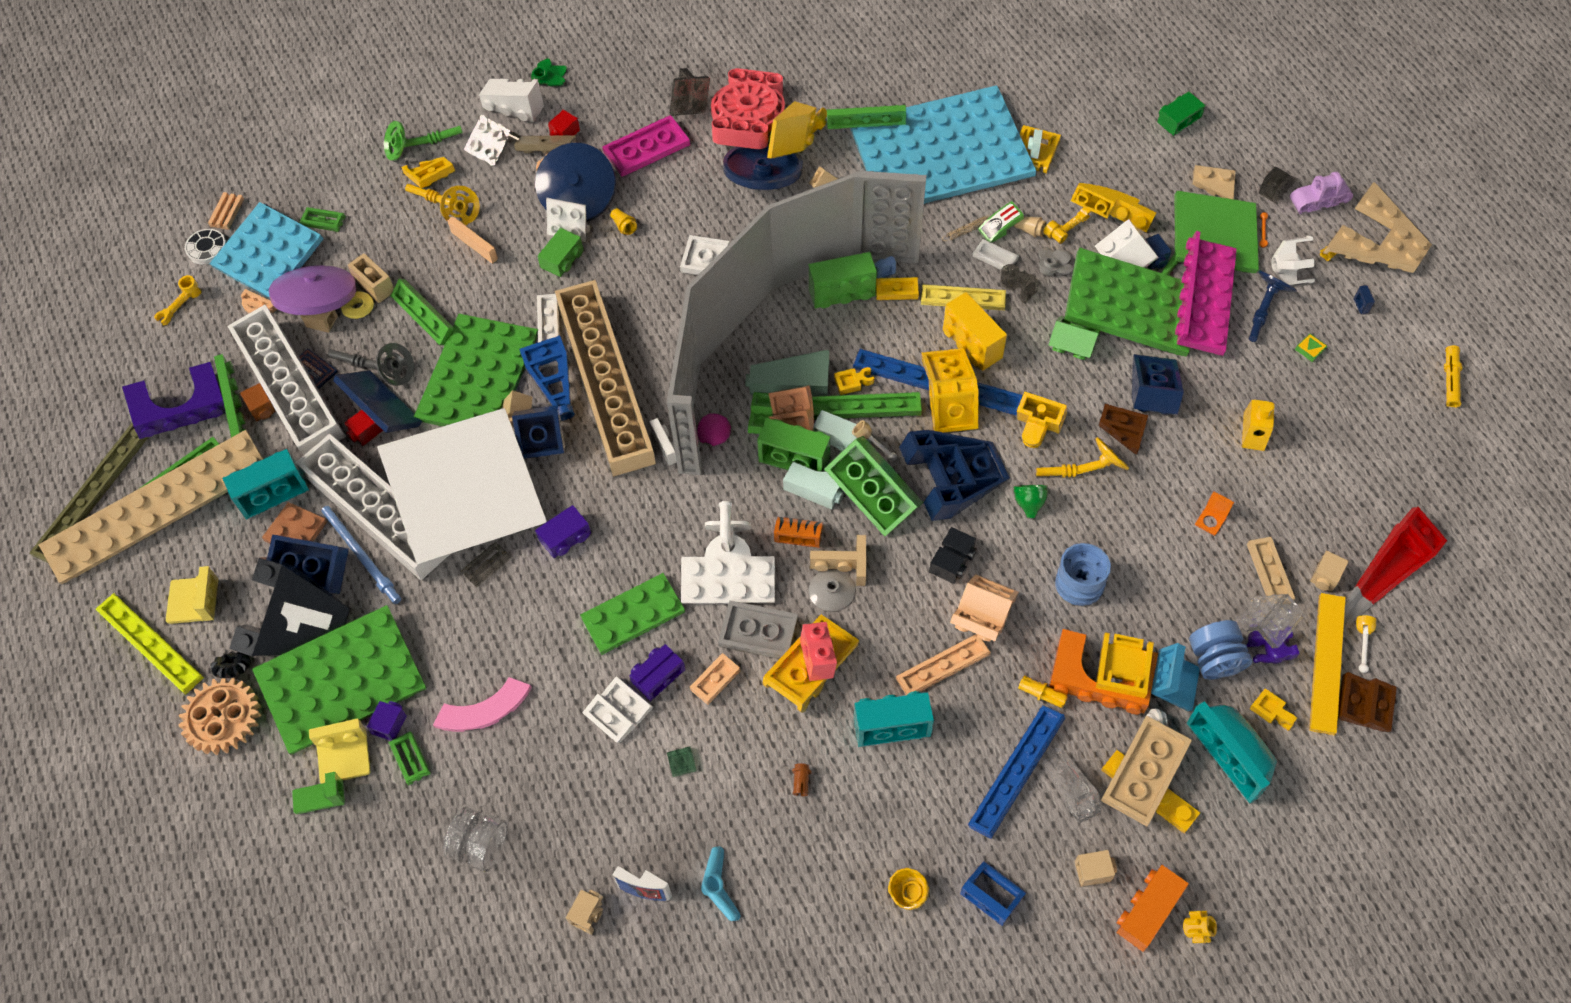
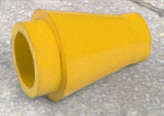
M618 208L611 212L610 216L620 233L631 235L636 231L637 223L634 217L622 212Z

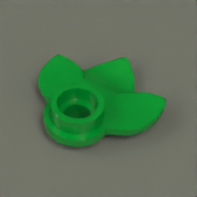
M549 58L544 59L533 69L531 79H538L539 85L560 86L565 83L563 76L567 71V66L552 65Z

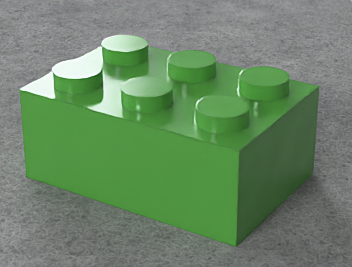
M870 252L808 264L809 291L814 308H828L834 304H848L854 300H868L875 296L877 271Z
M766 418L757 439L759 462L789 470L791 464L795 462L814 471L825 472L824 469L830 460V436L820 431L807 430L799 425L786 424L778 419Z

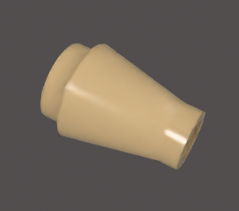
M1024 217L1014 227L1034 237H1042L1047 222L1042 217Z

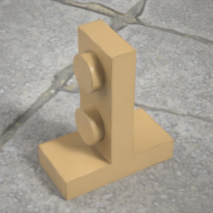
M857 535L856 551H810V569L821 572L828 569H838L841 572L856 569V586H865L866 535Z

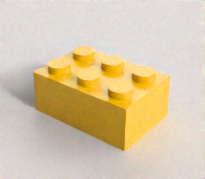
M965 292L948 302L945 306L943 332L948 338L951 337L956 342L958 349H965L971 363L983 371L1003 359L1007 334L975 300Z

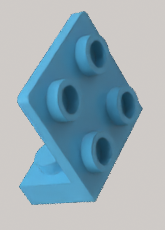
M1176 643L1159 649L1151 694L1189 712L1193 710L1200 668L1185 660L1186 647Z

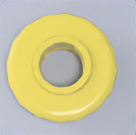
M356 291L352 300L341 307V311L348 318H362L373 309V298L368 293ZM362 303L361 307L352 308L354 304Z

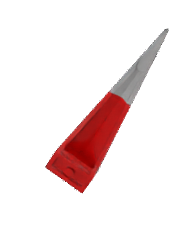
M1419 506L1411 508L1402 521L1394 526L1345 601L1343 631L1389 591L1435 557L1447 542V539Z

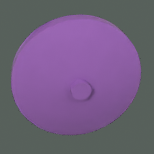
M322 265L302 267L284 273L276 278L269 287L272 305L282 312L293 315H316L330 312L347 304L356 294L355 279L351 273L338 267Z

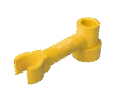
M1083 207L1075 217L1063 226L1052 220L1046 225L1043 233L1062 244L1068 237L1067 232L1080 222L1089 219L1091 216L1088 214L1092 211Z
M186 275L179 280L178 286L182 293L166 309L155 314L154 318L157 321L164 317L161 320L163 326L170 323L173 314L190 297L196 298L200 296L201 290L198 287L197 281L192 276Z

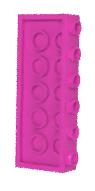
M1196 231L1192 238H1188L1186 243V250H1188L1184 260L1186 271H1184L1181 281L1184 283V288H1182L1179 297L1182 305H1180L1177 313L1180 321L1176 326L1175 335H1178V345L1223 356L1227 345L1237 248L1201 240V232Z

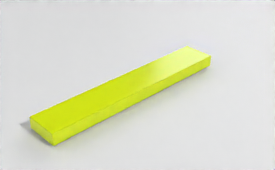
M114 593L95 609L185 695L204 679L198 671Z

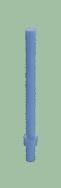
M329 506L323 507L321 512L375 579L379 590L385 593L393 604H398L401 601V597L394 590V585L390 579L383 576Z

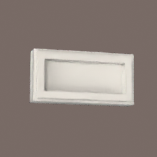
M982 239L973 252V257L1007 273L1011 271L1019 259L1018 255Z

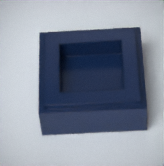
M1360 286L1353 300L1360 314L1363 315L1370 312L1375 301L1368 286Z

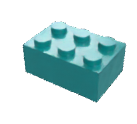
M287 449L276 452L272 456L256 461L250 466L234 471L222 478L232 501L246 520L309 491L301 471Z
M913 691L905 696L898 697L891 694L884 696L883 699L876 700L863 698L854 703L853 720L858 747L931 737L934 719L928 692Z

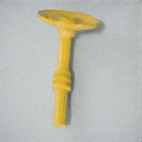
M406 184L405 191L424 197L425 200L433 203L439 202L441 214L446 221L450 219L449 215L451 214L454 217L461 218L460 222L464 225H468L476 219L479 213V199L476 193L466 186L457 185L450 187L443 195H440L435 190L421 189L411 184ZM456 191H465L469 194V196L467 197L464 194L456 193ZM457 196L463 197L464 200L457 199ZM468 203H473V210L470 216L466 214L469 206ZM455 210L460 214H455L452 211Z
M1096 437V443L1102 453L1099 457L1100 460L1078 466L1072 464V466L1070 464H1067V466L1062 464V467L1036 468V476L1062 475L1065 478L1066 475L1068 477L1072 475L1076 477L1078 474L1105 468L1106 466L1109 467L1111 464L1128 470L1129 466L1119 459L1108 445Z

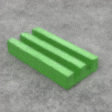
M306 207L299 223L305 227L339 232L340 226L343 224L342 221L345 220L346 216L340 212ZM309 214L318 215V217L309 216ZM326 217L337 218V220L326 219Z
M411 731L388 742L408 786L413 784L414 781H418L422 777L431 774ZM407 739L410 740L423 769L421 771H418L405 742ZM399 743L401 744L403 751L414 773L411 776H409V773L396 747V745Z

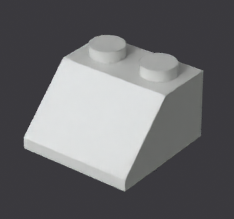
M1129 219L1095 245L1098 252L1102 255L1146 268L1159 258Z

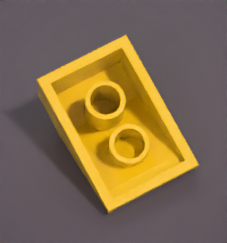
M794 101L773 119L767 158L772 159L801 152L813 143L814 134L812 130L817 122V115H815L816 107Z

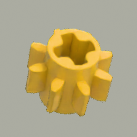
M1189 911L1190 917L1185 918L1183 922L1185 935L1188 938H1192L1193 943H1211L1210 937H1214L1217 933L1215 919L1212 916H1208L1207 911Z

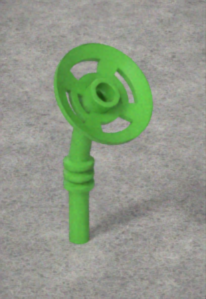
M393 121L389 124L385 133L384 151L389 160L395 161L401 156L405 147L428 143L432 145L434 142L438 143V140L442 142V139L461 134L463 130L460 125L440 132L437 130L436 133L432 132V134L427 133V136L406 139L402 123Z

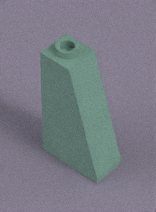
M829 350L751 365L750 374H746L745 386L749 387L750 394L753 395L754 392L771 393L810 385L812 397L828 396Z

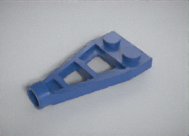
M559 335L519 349L530 376L552 406H559L561 421L573 418L575 413L571 406L568 356L561 336ZM556 361L558 363V373L544 377L539 371V366ZM561 381L563 392L552 395L548 385Z

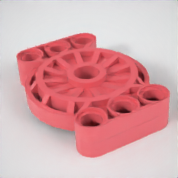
M740 68L732 69L728 72L729 85L721 88L712 98V140L720 145L764 149L768 146V132L772 130L773 119L785 110L783 77L773 72Z

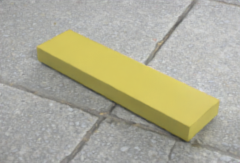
M922 284L921 305L946 306L948 302L967 292L982 309L1005 311L1006 290Z

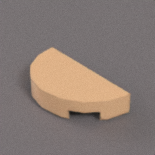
M244 289L241 294L242 306L248 313L263 305H266L271 313L277 310L270 300L247 289Z

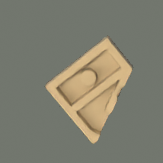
M1195 165L1192 185L1206 190L1213 196L1218 195L1228 199L1234 198L1235 170Z

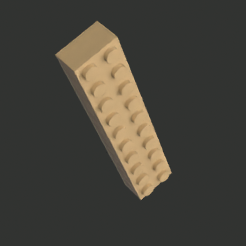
M596 280L556 290L555 295L613 477L656 464L653 448Z

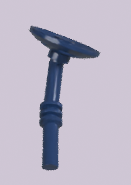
M1261 270L1258 273L1268 284L1266 287L1268 290L1259 309L1255 311L1252 320L1253 327L1249 335V341L1256 342L1261 327L1266 322L1267 310L1274 294H1278L1279 290L1284 292L1297 291L1294 287Z

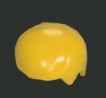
M906 867L897 870L890 877L888 893L900 908L913 910L920 908L927 901L929 886L926 878L919 871Z

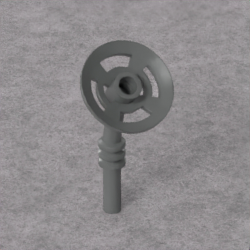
M389 343L381 347L377 353L376 360L332 349L328 351V357L351 363V366L360 367L361 369H364V367L377 369L380 377L390 385L400 386L406 384L414 373L412 355L404 346L398 343ZM393 349L400 352L404 358L402 359L399 354L393 352ZM385 352L386 357L383 361H380L382 354ZM407 366L406 373L401 378L399 374L402 371V367Z

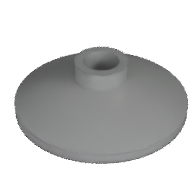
M829 569L813 577L809 585V596L813 604L824 611L836 612L846 608L852 602L855 596V586L852 579L846 573ZM835 585L836 588L831 590L828 586Z

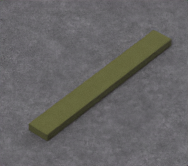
M131 423L29 554L48 563L39 544L84 520L149 437L139 439L133 423Z

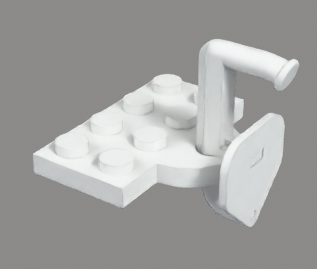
M729 501L720 502L718 505L720 508V521L705 522L706 530L720 532V535L713 539L706 548L705 557H682L681 604H729V600L745 604L775 603V557L751 556L750 548L745 540L735 535L736 532L750 530L751 522L731 521V508L733 504Z

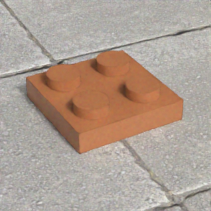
M288 502L262 536V539L270 543L273 534L313 542L327 521L323 517Z

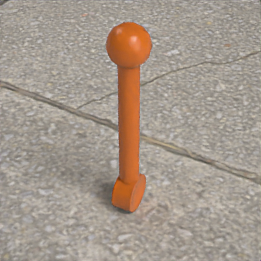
M1266 212L1260 214L1262 233L1259 245L1263 248L1268 245L1266 240V219L1268 214Z

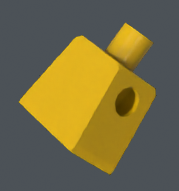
M1255 399L1250 401L1243 416L1242 448L1265 450L1273 431L1275 405L1273 402ZM1260 430L1258 436L1254 434V431Z

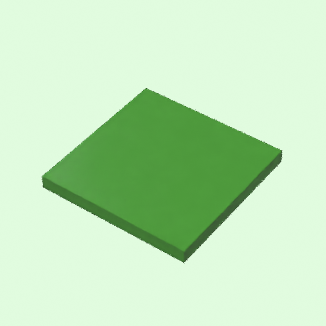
M1176 191L1174 195L1175 261L1184 263L1185 257L1188 254V250H1186L1187 240L1189 237L1192 238L1196 231L1201 232V240L1237 248L1235 271L1257 273L1259 267L1256 203Z

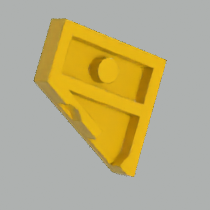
M445 157L419 162L420 167L409 169L408 165L401 167L403 173L421 189L430 186L433 182L445 178L455 171L453 164Z

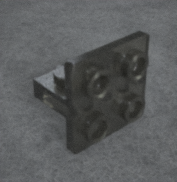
M680 68L679 77L673 80L669 114L671 116L705 113L710 78L708 76L695 77L687 68Z

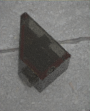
M1275 166L1264 178L1259 194L1276 203L1298 178Z

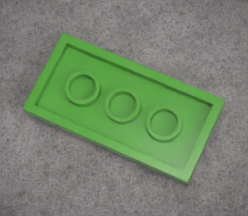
M662 573L580 614V617L600 654L603 655L685 613V609L666 576Z

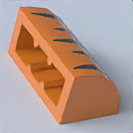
M778 516L774 529V542L820 548L823 522Z

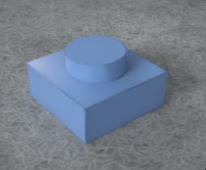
M893 256L880 259L874 263L877 271L876 278H886L896 272V261Z

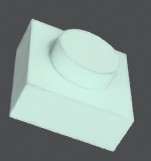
M1035 129L1034 136L1029 137L1028 149H1031L1030 158L1038 159L1043 130Z

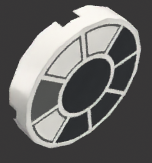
M203 229L195 232L188 238L184 249L192 262L200 265L209 264L226 244L224 235L217 230Z

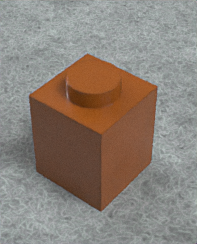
M260 383L240 392L256 422L261 419H267L277 412Z

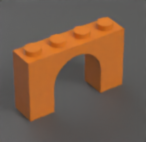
M1062 629L1049 687L1065 695L1078 696L1077 698L1084 702H1091L1093 700L1101 702L1107 708L1120 707L1126 709L1130 714H1144L1149 706L1158 653H1152L1148 690L1145 698L1096 688V682L1087 676L1082 667L1081 659L1086 635ZM1125 680L1119 682L1120 684L1134 686V682Z

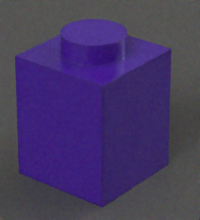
M379 701L367 728L372 735L392 741L396 739L407 715L400 704L393 701L388 703Z

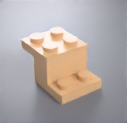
M975 574L967 583L959 607L953 614L950 623L954 624L955 628L960 631H971L978 634L977 637L984 641H996L1004 628L1011 607L1016 601L1019 592Z

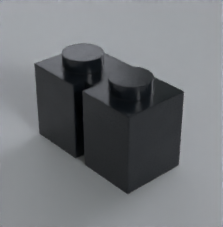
M951 527L942 542L943 548L939 547L930 562L929 573L952 584L956 582L957 578L962 579L967 569V566H965L967 560L972 561L977 552V548H975L976 538Z

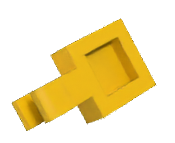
M1266 688L1250 707L1251 711L1270 724L1276 719L1278 724L1287 731L1291 729L1297 720L1295 715L1283 709L1286 702Z

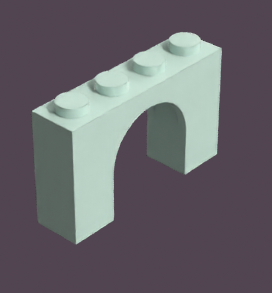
M823 410L814 423L813 431H820L830 436V445L836 447L840 452L856 439L852 434L853 428L856 426L855 423ZM795 462L791 464L783 479L784 490L831 510L835 503L840 504L844 495L840 486L827 472L814 471Z

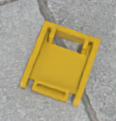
M1023 125L1020 137L1030 156L1031 149H1028L1029 137L1034 136L1035 129H1041ZM1042 131V139L1048 140V145L1041 143L1038 159L1030 158L1036 171L1044 167L1043 173L1047 174L1060 142V134Z
M1105 632L1102 641L1096 688L1145 698L1148 690L1154 642L1148 641L1146 651H1143L1144 639L1114 634L1112 644H1110V633ZM1116 678L1134 682V686L1111 682V679Z

